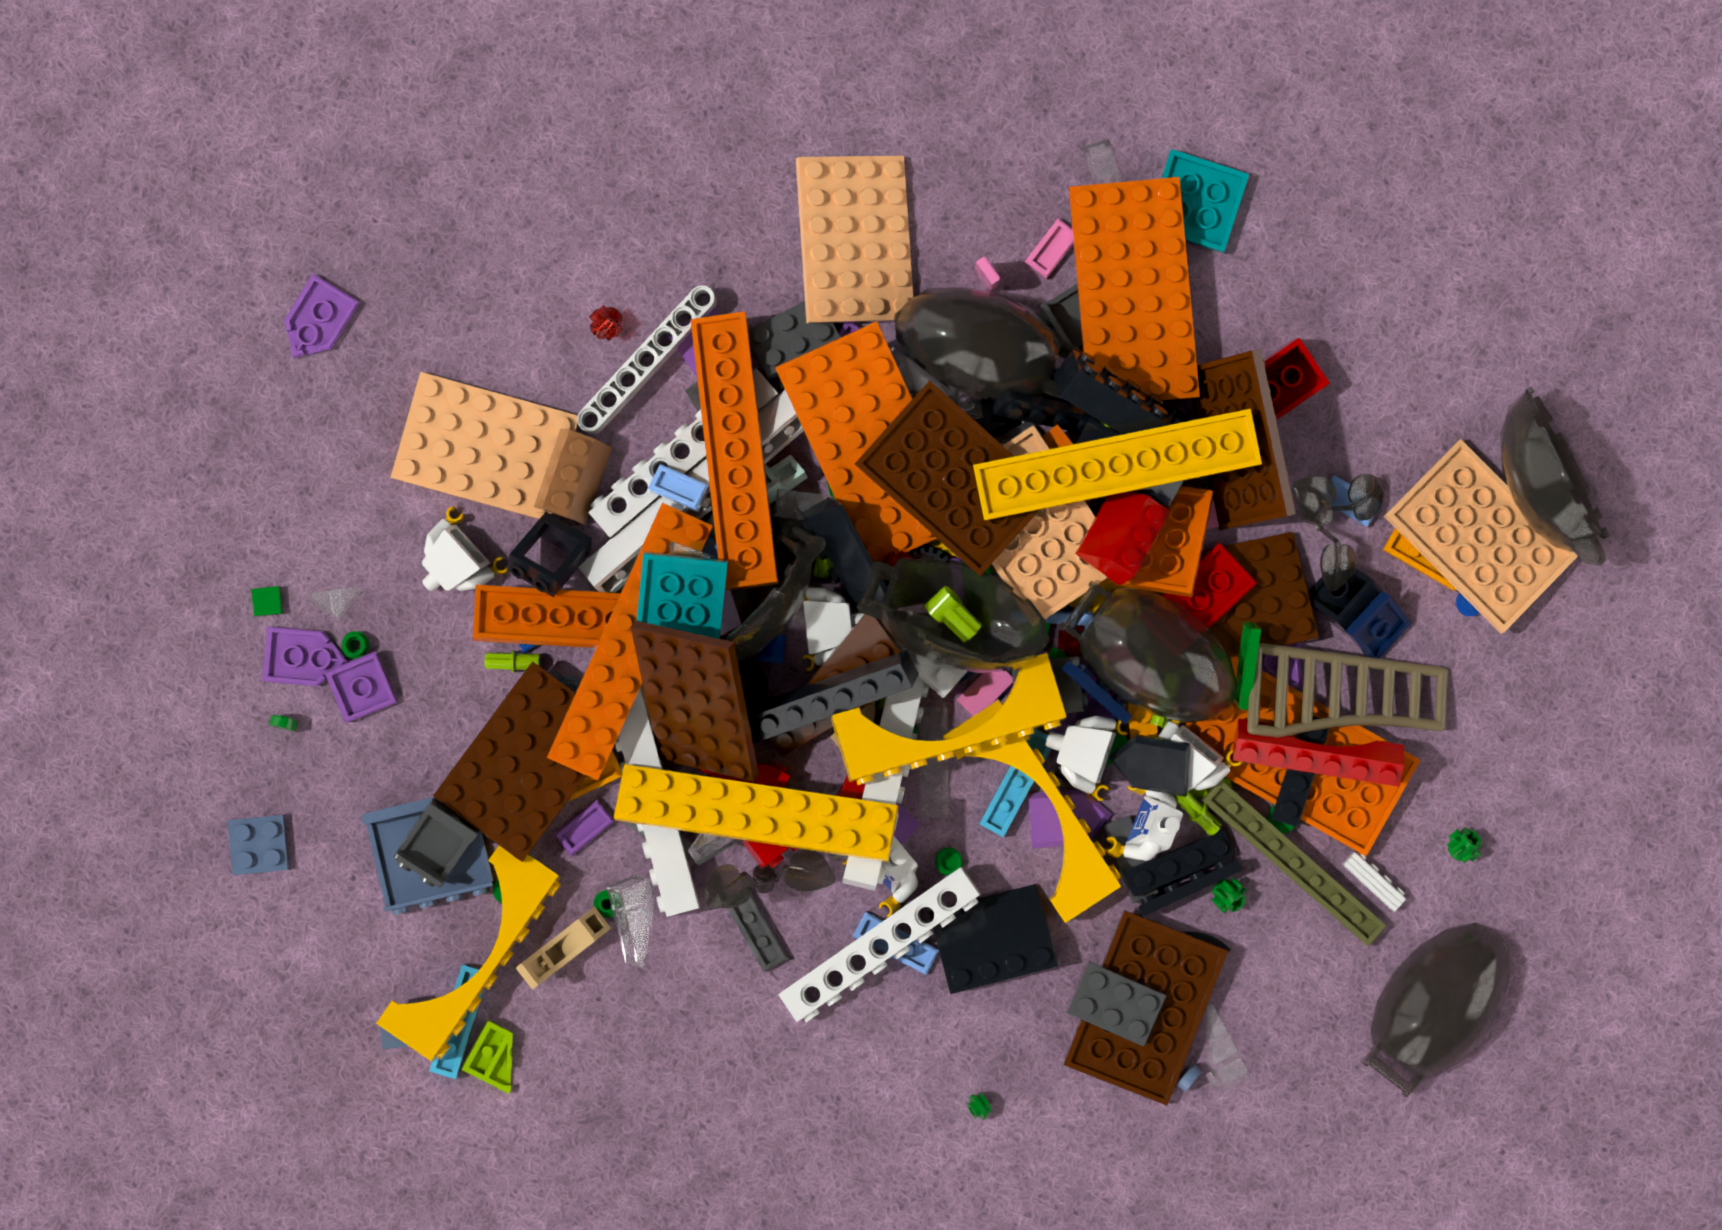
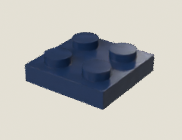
M1382 590L1345 632L1366 657L1381 658L1412 623L1390 595Z

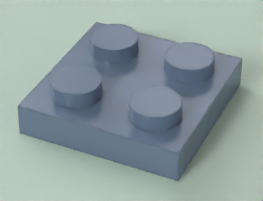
M284 815L228 820L233 875L289 870Z

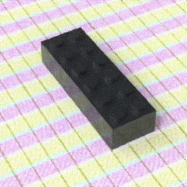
M1072 349L1054 374L1061 398L1122 435L1190 421L1178 408L1172 407L1170 409L1165 406L1163 400L1153 393L1147 395L1142 392L1141 387L1130 379L1124 381L1119 378V374L1107 365L1104 368L1095 363L1096 360L1090 354L1084 351L1080 354Z

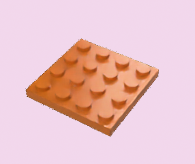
M1180 486L1167 509L1170 513L1135 577L1120 586L1186 597L1193 596L1214 495L1213 491ZM1109 578L1100 582L1119 586Z

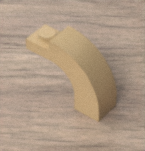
M593 907L519 964L516 969L533 990L609 931L611 927L598 910Z

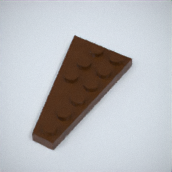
M872 606L868 608L845 639L821 665L807 685L903 651ZM873 702L859 706L860 710ZM831 716L769 739L781 756H784L833 726Z

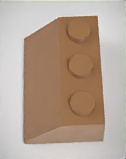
M560 429L534 507L586 525L589 516L588 512L591 510L590 505L595 499L612 447L570 429Z

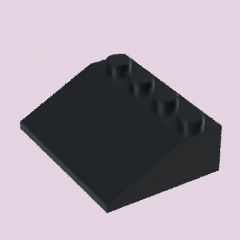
M1036 884L977 899L979 903L966 912L963 908L954 912L953 914L956 919L943 928L940 923L933 927L950 994L1058 966ZM929 911L930 919L932 922L934 919V912Z

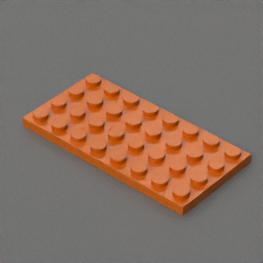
M1171 177L1069 187L1083 351L1090 354L1096 360L1095 363L1104 368L1107 365L1119 374L1118 377L1124 381L1130 379L1141 387V391L1147 395L1153 393L1163 401L1199 398L1200 392L1180 178Z
M878 321L776 366L775 369L837 502L843 505L875 566L937 539L854 465L913 399Z
M1239 657L1223 659L1219 662L1184 725L1224 758L1221 762H1225L1227 752L1233 750L1238 718L1248 720V710H1241L1233 702ZM1262 671L1259 722H1265L1270 726H1274L1277 679ZM1289 685L1287 690L1286 726L1300 723L1302 720L1303 693ZM1314 700L1313 716L1327 718L1329 717V708ZM1357 725L1330 728L1324 745L1355 746L1376 740L1388 741ZM1404 751L1405 765L1399 787L1315 773L1301 820L1367 856L1421 760ZM1232 753V754L1230 755V761H1231L1232 763H1237L1238 761L1233 760V753ZM1242 762L1239 766H1232L1230 772L1225 777L1275 805L1286 769Z

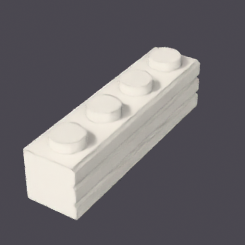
M1353 851L1342 865L1395 912L1406 900L1403 896L1405 893L1399 887L1395 889L1391 885L1392 881L1386 875L1382 877L1378 873L1379 869L1373 863L1369 865L1365 861L1367 858L1363 854Z

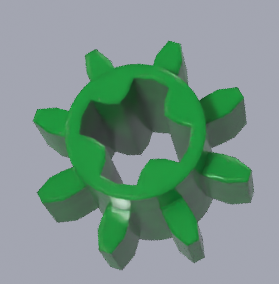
M1464 827L1461 831L1456 829L1449 835L1451 841L1447 844L1448 851L1455 860L1463 861V863H1466L1468 860L1473 862L1481 855L1479 849L1483 846L1482 840L1476 831Z
M1235 878L1230 882L1227 879L1220 880L1213 888L1212 893L1215 897L1212 899V902L1223 913H1226L1228 909L1231 912H1236L1244 906L1246 897L1243 894L1247 890Z

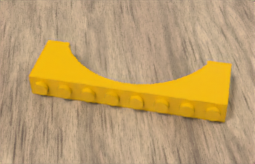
M1044 653L1020 660L1017 663L1019 672L1015 683L1000 709L982 726L957 738L943 741H921L901 737L871 722L861 714L859 707L832 715L831 722L849 782L857 781V785L874 781L873 775L883 773L884 777H889L901 773L900 768L910 765L911 769H916L928 765L926 760L937 757L939 762L953 758V752L964 749L965 754L980 750V744L989 741L994 746L1007 742V736L1017 734L1018 738L1034 734L1033 729L1044 726L1045 730L1061 726L1060 721L1066 718V713L1048 654Z
M997 699L942 735L944 740L957 738L982 726L1002 706L1001 702ZM1017 734L1007 736V742L994 746L989 741L980 744V750L965 754L964 749L953 752L958 760L963 756L993 759L1008 764L1032 778L1049 797L1061 824L1064 854L1059 882L1054 894L1048 898L1065 923L1121 887L1117 881L1122 878L1113 864L1108 866L1102 858L1106 855L1104 849L1098 841L1092 843L1087 835L1091 832L1090 828L1083 818L1077 820L1072 812L1076 808L1067 794L1062 797L1057 787L1061 785L1052 771L1047 773L1041 765L1046 762L1037 748L1031 750L1026 742L1030 739L1029 735L1018 738Z
M498 846L488 860L494 865L499 879L502 895V918L494 948L480 970L465 984L444 996L410 1004H400L392 1000L376 1023L432 1062H435L437 1058L441 1060L450 1048L447 1043L452 1035L457 1037L466 1025V1022L463 1021L469 1011L474 1013L482 1001L479 996L485 988L489 990L498 978L495 973L500 965L505 967L514 954L511 949L516 942L520 944L523 942L530 931L527 926L531 920H538L546 908L542 905L548 896L553 897L561 886V883L558 882L561 876L530 855L526 857L524 862H521L501 846Z

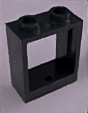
M546 511L509 554L507 571L511 572L516 578L523 579L535 586L538 591L547 593L554 598L590 555L592 538ZM540 537L570 553L569 557L555 573L525 557L526 553Z

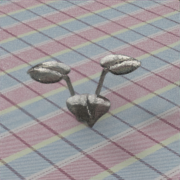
M1361 474L1351 482L1348 498L1352 504L1346 506L1330 505L1336 497V488L1333 481L1327 477L1311 476L1292 484L1297 494L1301 520L1304 523L1315 525L1316 531L1323 533L1334 543V545L1324 547L1320 558L1323 581L1330 592L1336 591L1350 579L1356 568V555L1350 545H1340L1339 539L1328 532L1324 526L1332 521L1333 511H1350L1354 509L1355 518L1361 521L1371 519L1377 514L1383 502L1384 486L1381 478L1371 474Z
M732 838L738 845L745 847L742 843L744 840ZM801 850L794 853L790 858V865H784L777 874L769 865L761 868L758 864L753 869L752 877L746 871L739 873L734 865L726 864L717 867L709 875L705 886V903L708 910L738 907L749 900L752 894V887L759 893L772 891L775 882L780 881V877L785 871L784 881L786 885L797 891L819 890L834 884L836 878L826 859L817 851Z

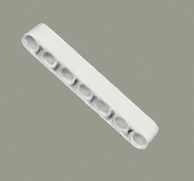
M703 285L695 287L584 406L577 417L578 425L584 432L590 435L601 432L692 332L691 322L687 326L678 325L677 321L680 315L689 314L692 319L706 317L714 306L716 307L717 300L711 288ZM700 294L710 295V302L706 306L696 304V299ZM663 334H671L673 336V341L669 346L663 347L659 345V339ZM652 354L654 356L653 364L648 367L641 366L640 360L642 356ZM627 374L635 376V383L631 387H624L621 383L622 378ZM614 394L617 398L615 405L609 408L603 406L604 397ZM591 414L597 415V424L592 428L585 427V418Z

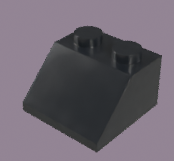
M1338 557L1309 590L1308 595L1311 606L1336 628L1348 635L1345 631L1370 605L1371 601L1381 593L1382 589L1373 579Z

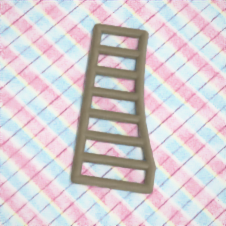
M1259 643L1254 685L1249 695L1247 731L1251 735L1278 738L1332 727L1357 725L1406 727L1441 732L1446 728L1448 670L1440 666ZM1263 654L1278 656L1274 726L1259 724ZM1289 658L1303 659L1305 664L1302 720L1300 723L1286 726ZM1316 661L1331 663L1329 717L1313 720ZM1342 665L1358 667L1355 715L1340 716ZM1369 668L1384 670L1382 715L1367 714ZM1395 672L1410 674L1409 717L1393 715ZM1422 675L1437 677L1435 720L1420 718Z

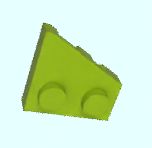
M487 1019L461 1069L509 1094L511 1091L513 1032Z

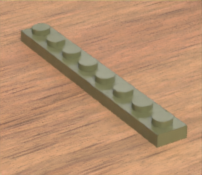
M1222 780L1201 800L1364 945L1369 947L1386 927L1380 919Z

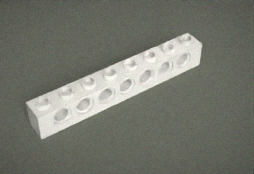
M756 368L753 372L759 413L778 396V393ZM701 410L695 415L697 420L690 426L687 423L682 425L674 433L676 438L669 444L664 441L653 451L655 456L648 462L643 459L632 469L634 474L627 480L622 477L611 487L613 492L606 498L601 495L591 503L590 506L593 509L588 513L611 539L661 497L650 492L649 489L643 495H636L633 492V486L638 481H645L649 487L655 475L654 468L657 464L666 463L670 469L686 475L706 458L705 441L696 439V431L703 427ZM680 445H686L690 449V453L685 459L675 457V450ZM616 499H624L626 501L627 507L624 512L615 513L613 511L612 504Z
M960 867L779 993V997L796 1022L802 1018L805 1022H808L819 1014L817 1010L819 1006L825 1002L828 1006H831L842 998L840 994L842 990L847 987L851 991L865 982L862 978L870 971L874 975L888 966L885 962L893 955L896 959L900 958L910 951L908 945L916 939L919 943L923 942L933 935L930 929L940 923L943 928L956 919L953 914L960 908H963L966 912L979 903L976 897L981 893L963 867ZM952 891L956 894L957 903L955 906L948 907L943 903L942 895L944 892ZM923 907H929L933 910L934 919L932 922L927 923L920 919L919 912ZM900 923H906L911 927L909 938H901L897 934V926ZM877 939L887 941L889 946L887 953L879 954L875 951L874 943ZM854 955H861L865 958L866 965L864 969L857 970L852 966L851 960ZM836 970L842 974L843 982L841 985L835 986L829 981L831 971ZM814 986L819 989L820 998L818 1001H811L807 998L806 991L808 987Z

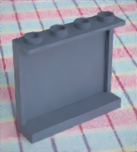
M435 797L361 814L363 823L367 825L385 902L384 912L391 910L392 915L408 912V906L419 904V909L436 905L435 899L445 897L446 902L463 899L462 893L473 891V896L490 892L489 887L493 886L495 882L491 865L488 861L489 856L483 833L478 831V835L461 855L446 877L442 887L439 888L436 885L432 887L424 883L420 879L421 875L411 870L409 872L401 868L394 856L429 802Z

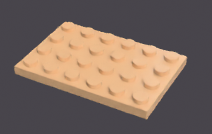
M904 156L796 158L806 324L915 320Z
M420 372L390 478L540 519L546 511L535 508L534 504L560 429H570L576 432L578 415Z
M1034 425L1003 445L1014 456L1049 450ZM1085 501L1040 509L992 563V566L1033 627L1108 578L1075 554L1095 519L1094 514Z
M1461 439L1384 515L1500 634L1504 633L1578 557Z

